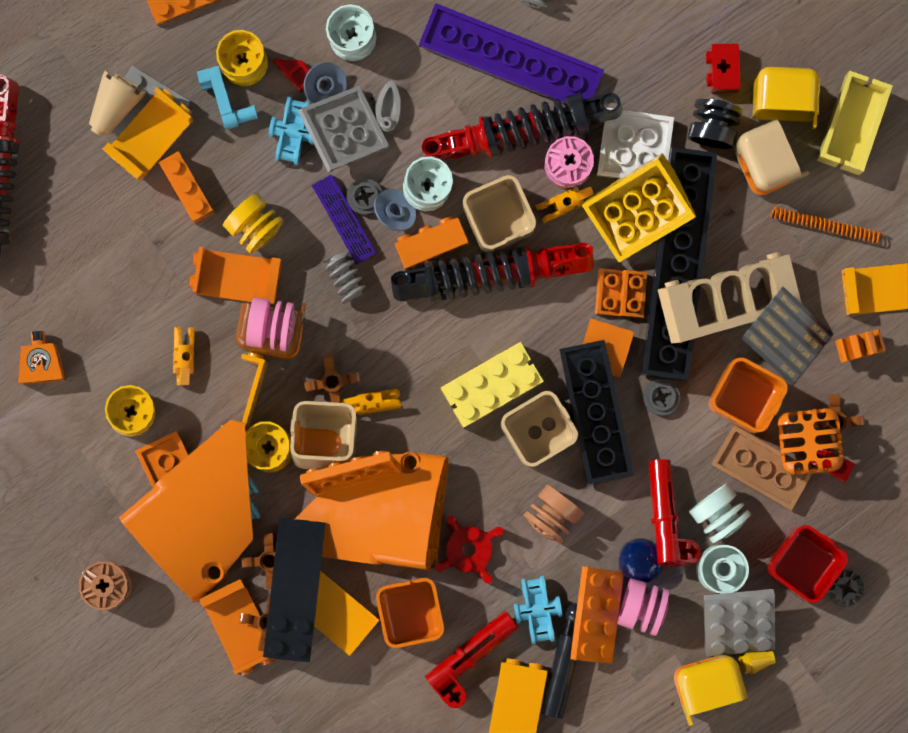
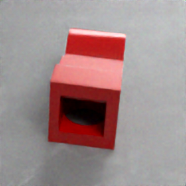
M825 449L818 450L816 454L821 459L839 457V455ZM844 458L843 465L839 470L825 473L846 483L855 463ZM826 459L822 462L823 468H830L832 463ZM815 461L809 462L811 466L818 469V465Z

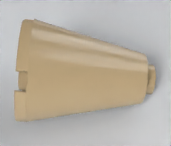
M105 70L102 75L89 124L92 126L91 131L100 136L104 134L109 135L146 93L143 89L141 92H138V85L116 73L114 77L108 75L110 73L109 70Z

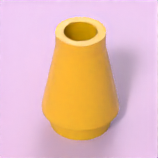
M772 650L744 653V656L739 657L740 667L744 674L753 675L769 665L775 664L774 653Z

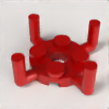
M448 516L446 522L453 532L446 545L448 558L435 566V570L441 573L453 566L462 572L471 573L477 571L483 582L490 584L492 577L485 566L492 555L491 541L503 534V528L496 527L488 533L476 527L468 526L461 528L454 516ZM466 543L474 544L476 547L475 554L472 556L464 555L462 552L463 545Z

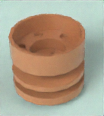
M546 484L538 495V498L544 504L543 507L531 504L530 507L537 512L536 516H533L528 511L523 516L530 523L531 527L548 540L550 539L562 544L564 539L557 532L561 530L566 535H569V530L563 524L567 521L576 525L585 513L554 488Z
M101 561L90 565L83 571L79 580V592L82 599L88 606L97 610H109L121 606L128 600L132 591V579L129 571L123 565L114 561ZM102 579H104L105 583L109 582L106 592L104 589L99 588V584L103 583Z

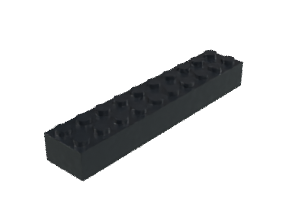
M672 147L669 152L668 162L674 169L696 217L658 239L641 376L683 382L689 380L694 339L681 343H671L658 289L665 288L666 282L678 280L680 284L690 280L702 279L718 153ZM699 285L694 288L692 293L696 318L701 287Z

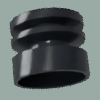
M696 99L694 107L699 110H694L693 116L702 122H692L690 124L687 139L712 148L733 149L737 132L728 126H738L740 124V120L736 117L742 115L743 109L719 99Z

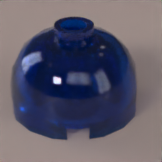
M645 538L632 539L625 543L619 552V569L629 581L630 579L649 583L662 572L663 566L658 565L656 543L652 540Z

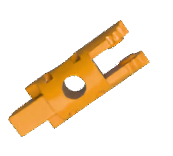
M578 186L535 206L538 211L553 204L556 212L542 218L543 224L571 210L581 207L584 199L594 195L591 186L580 191ZM563 199H567L569 201L568 206H565L563 204Z
M175 326L173 373L177 374L178 386H188L190 374L194 372L195 327L188 328L187 345H182V328ZM183 353L186 356L185 360H183L182 358Z
M399 389L358 394L342 400V403H347L354 407L356 415L394 410L402 406L401 401L397 399L400 397Z

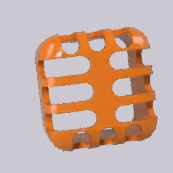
M833 409L787 412L780 416L778 427L783 468L787 473L791 475L833 472L842 467L844 456L838 414ZM826 413L824 419H818L817 414ZM812 415V419L810 421H805L803 419V416ZM798 416L796 422L789 421V417ZM836 420L837 429L818 431L814 429L813 425L817 421ZM800 423L804 426L803 431L800 433H783V425ZM837 434L838 443L817 444L815 442V438L818 435ZM798 437L805 439V444L801 447L785 448L784 439ZM839 448V457L821 459L816 454L820 449ZM804 451L807 454V458L803 461L787 462L786 453ZM828 459L831 461L832 467L823 468L822 462ZM815 461L818 469L809 470V462ZM800 462L803 464L804 470L795 471L794 465Z

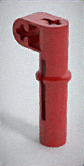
M668 459L648 462L653 510L651 523L654 524L658 565L682 567L696 563L701 558L699 545L693 540L679 539L677 522L680 520V517L676 515L671 461Z
M504 610L462 646L457 645L456 650L424 677L447 706L451 708L463 706L467 698V691L458 678L470 668L475 669L477 662L517 631L519 626ZM492 633L495 635L483 646H481L477 651H475L472 655L465 659L461 664L454 668L453 665L457 661L463 658L467 653H469L473 648L480 644L484 639H486ZM452 682H455L457 685L454 686L452 690L455 693L458 691L460 692V700H451L450 691H448L445 695L441 691L448 687Z

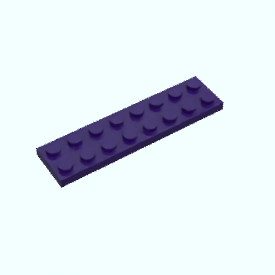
M437 3L434 5L419 42V47L550 99L558 98L563 104H565L566 96L580 91L584 99L594 97L604 69Z

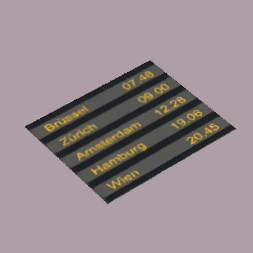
M782 287L742 339L793 385L833 333L788 290Z

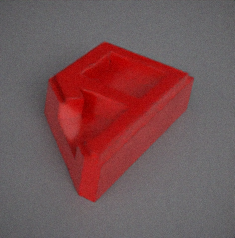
M273 59V63L298 92L301 93L304 90L305 77L310 70L302 60Z

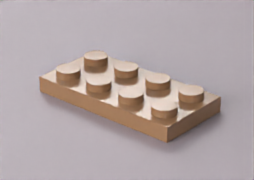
M735 425L732 426L711 463V466L789 511H792L812 474L791 475L787 473L783 468L781 452ZM786 455L787 462L796 461ZM797 462L794 465V470H804L803 464Z

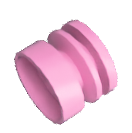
M566 136L557 139L550 146L546 154L544 170L547 178L553 185L561 189L580 187L587 181L593 168L594 156L592 150L584 140L577 137ZM570 157H573V158H574L573 163H574L575 165L569 164V165L567 166V165L565 164V162H566V159H565V158L569 159Z
M253 297L247 324L246 345L262 348L266 338H269L271 350H275L277 341L280 340V351L287 352L295 327L294 303L287 302L285 312H282V301H278L275 310L272 311L270 310L269 299Z
M630 579L623 597L617 624L633 629L637 620H640L641 632L645 633L650 623L649 634L656 636L667 614L669 590L663 588L659 597H657L658 586L654 585L650 593L646 594L645 582Z

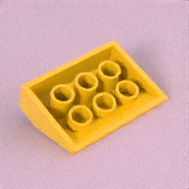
M663 153L587 198L582 204L618 262L628 258L696 217L674 169Z

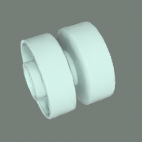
M714 545L701 553V558L696 563V574L699 582L707 590L720 594L733 593L745 584L749 574V566L746 557L737 548L730 545Z

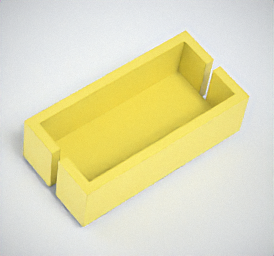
M849 71L844 77L816 161L833 167L841 164L840 169L856 175L863 173L893 85L873 79L868 84V87L864 85L868 82L869 77Z
M521 342L441 387V391L451 407L457 406V408L453 409V412L463 429L544 382L534 364L528 365L531 359Z

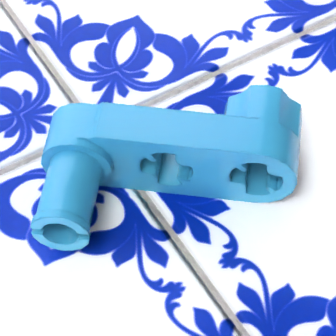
M219 65L197 71L202 91L212 88L214 90L225 130L238 127L240 123L258 119L254 105L237 111L231 108Z

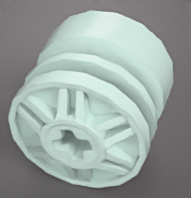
M351 4L340 6L331 13L327 19L326 32L335 54L348 61L362 60L370 55L375 48L377 36L369 13L362 7ZM353 33H356L357 37H352L350 40L348 35L352 36Z
M431 156L421 157L414 161L408 167L403 183V194L408 204L424 212L434 211L442 207L451 191L453 184L452 172L447 164L438 158ZM425 182L429 183V191H425Z
M728 483L708 495L689 511L698 524L706 520L710 522L704 529L705 534L713 529L716 530L709 538L712 543L733 534L743 526L746 519L751 515L748 510L738 515L737 512L744 506L742 502L734 506L730 504L736 497V494Z

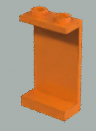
M199 247L198 252H194L193 265L196 266L195 275L191 274L189 288H192L194 294L251 303L253 297L269 299L271 306L276 305L282 260L280 258L272 257V259L246 256L206 250L204 247Z
M239 579L199 599L202 607H205L234 667L233 672L235 675L241 673L244 676L254 671L253 666L260 662L264 666L275 661L273 658H264L263 651H258L261 632L257 626L239 623L242 613L260 617L243 579ZM262 620V626L266 629V626Z

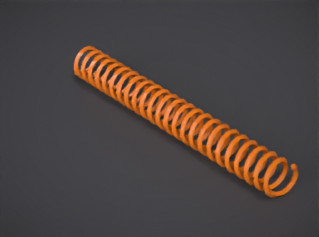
M777 206L773 208L770 218H772L775 211L774 219L776 220L780 211L779 221L784 213L783 221H786L788 215V223L793 215L792 224H794L797 217V225L802 217L801 226H803L806 219V227L811 218L810 228H812L815 220L814 229L817 228L820 220L819 230H821L824 222L823 231L826 230L828 224L827 232L829 233L833 224L832 234L837 226V235L842 226L841 236L846 228V237L851 228L850 238L855 230L854 239H856L860 230L858 239L861 240L864 232L863 241H865L868 234L867 242H870L873 233L872 244L875 241L876 235V244H878L881 235L884 234L883 232L879 233V231L875 233L874 230L870 231V229L866 231L865 228L862 229L861 227L857 229V226L853 227L852 224L850 226L848 224L844 225L843 222L840 224L839 221L835 223L834 220L831 222L830 219L827 221L825 218L822 220L821 217L817 219V216L814 218L812 215L808 216V214L804 216L799 211L796 214L794 210L791 212L790 209L786 212L785 208L783 210L781 207L777 209Z

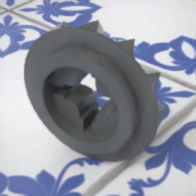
M358 179L348 188L347 202L353 211L361 215L372 214L375 212L374 201L377 195L382 192V189L372 179ZM361 188H363L367 194H373L371 197H369L368 206L364 202V200H356L359 199L358 197L362 196Z
M667 379L652 381L647 385L643 394L645 406L656 415L672 413L680 402V392L677 386ZM657 388H659L662 394L671 393L665 399L666 407H664L661 401L653 402V399L658 396Z
M843 570L827 593L831 601L836 605L850 607L857 604L863 597L864 585L861 577L856 573ZM849 581V587L855 592H847L843 596V590L837 584L845 585Z

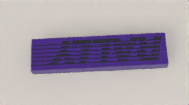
M332 174L313 184L312 187L356 265L375 255L374 248Z

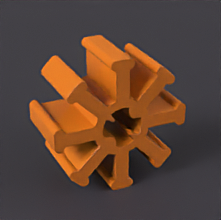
M880 329L835 341L841 363L886 351Z

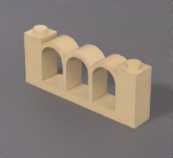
M780 252L766 255V260L745 265L738 272H719L713 275L710 280L696 279L680 284L678 280L666 282L665 288L658 289L671 343H681L756 321L766 307L755 309L749 285L750 274L753 270H757L762 274L769 302L784 287L801 303L790 255H781ZM726 277L734 282L742 314L728 318L721 295V284ZM697 285L701 286L707 293L714 322L698 326L692 302V293Z

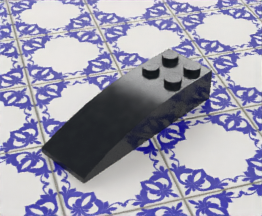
M605 340L559 349L574 426L578 432L577 440L587 486L633 477L634 473Z
M279 517L263 650L264 658L310 663L325 522Z

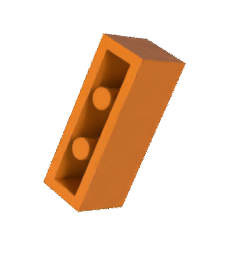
M179 151L158 162L195 225L215 214Z
M452 216L440 220V225L432 228L431 225L420 228L418 230L419 233L410 236V234H406L397 238L398 242L394 243L404 270L407 271L424 264L425 260L431 261L467 246L468 240L458 217L453 219Z

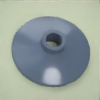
M322 62L313 66L304 80V92L312 104L346 91L347 80L343 70L330 62ZM324 80V86L320 87V82Z
M387 189L377 195L374 201V210L377 218L384 226L394 231H405L414 224L416 209L408 204L402 192L395 189Z

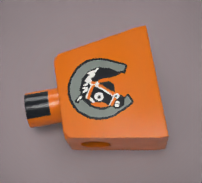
M45 331L31 332L32 345L21 346L19 384L65 381L66 377L57 345L54 343L46 344Z

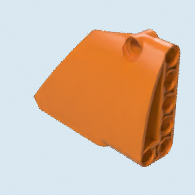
M229 420L163 476L153 489L119 516L120 521L145 551L195 603L220 581L224 580L227 571L254 539L244 422ZM212 566L218 567L221 571L218 579L210 575Z
M419 452L392 454L399 462L402 473L319 494L295 519L325 522L322 557L380 565L383 563L425 570L433 569L436 566L449 465L448 457ZM369 455V456H359V457H364V458H366V457H370V456H373V455ZM411 456H414L417 460L414 468H411L409 465V458Z

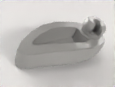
M388 81L381 89L375 106L376 120L380 128L386 132L393 130L397 126L402 112L401 95L393 81Z

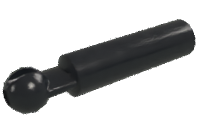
M577 603L569 605L565 611V618L567 620L565 633L559 635L541 714L563 719L577 662V660L570 659Z

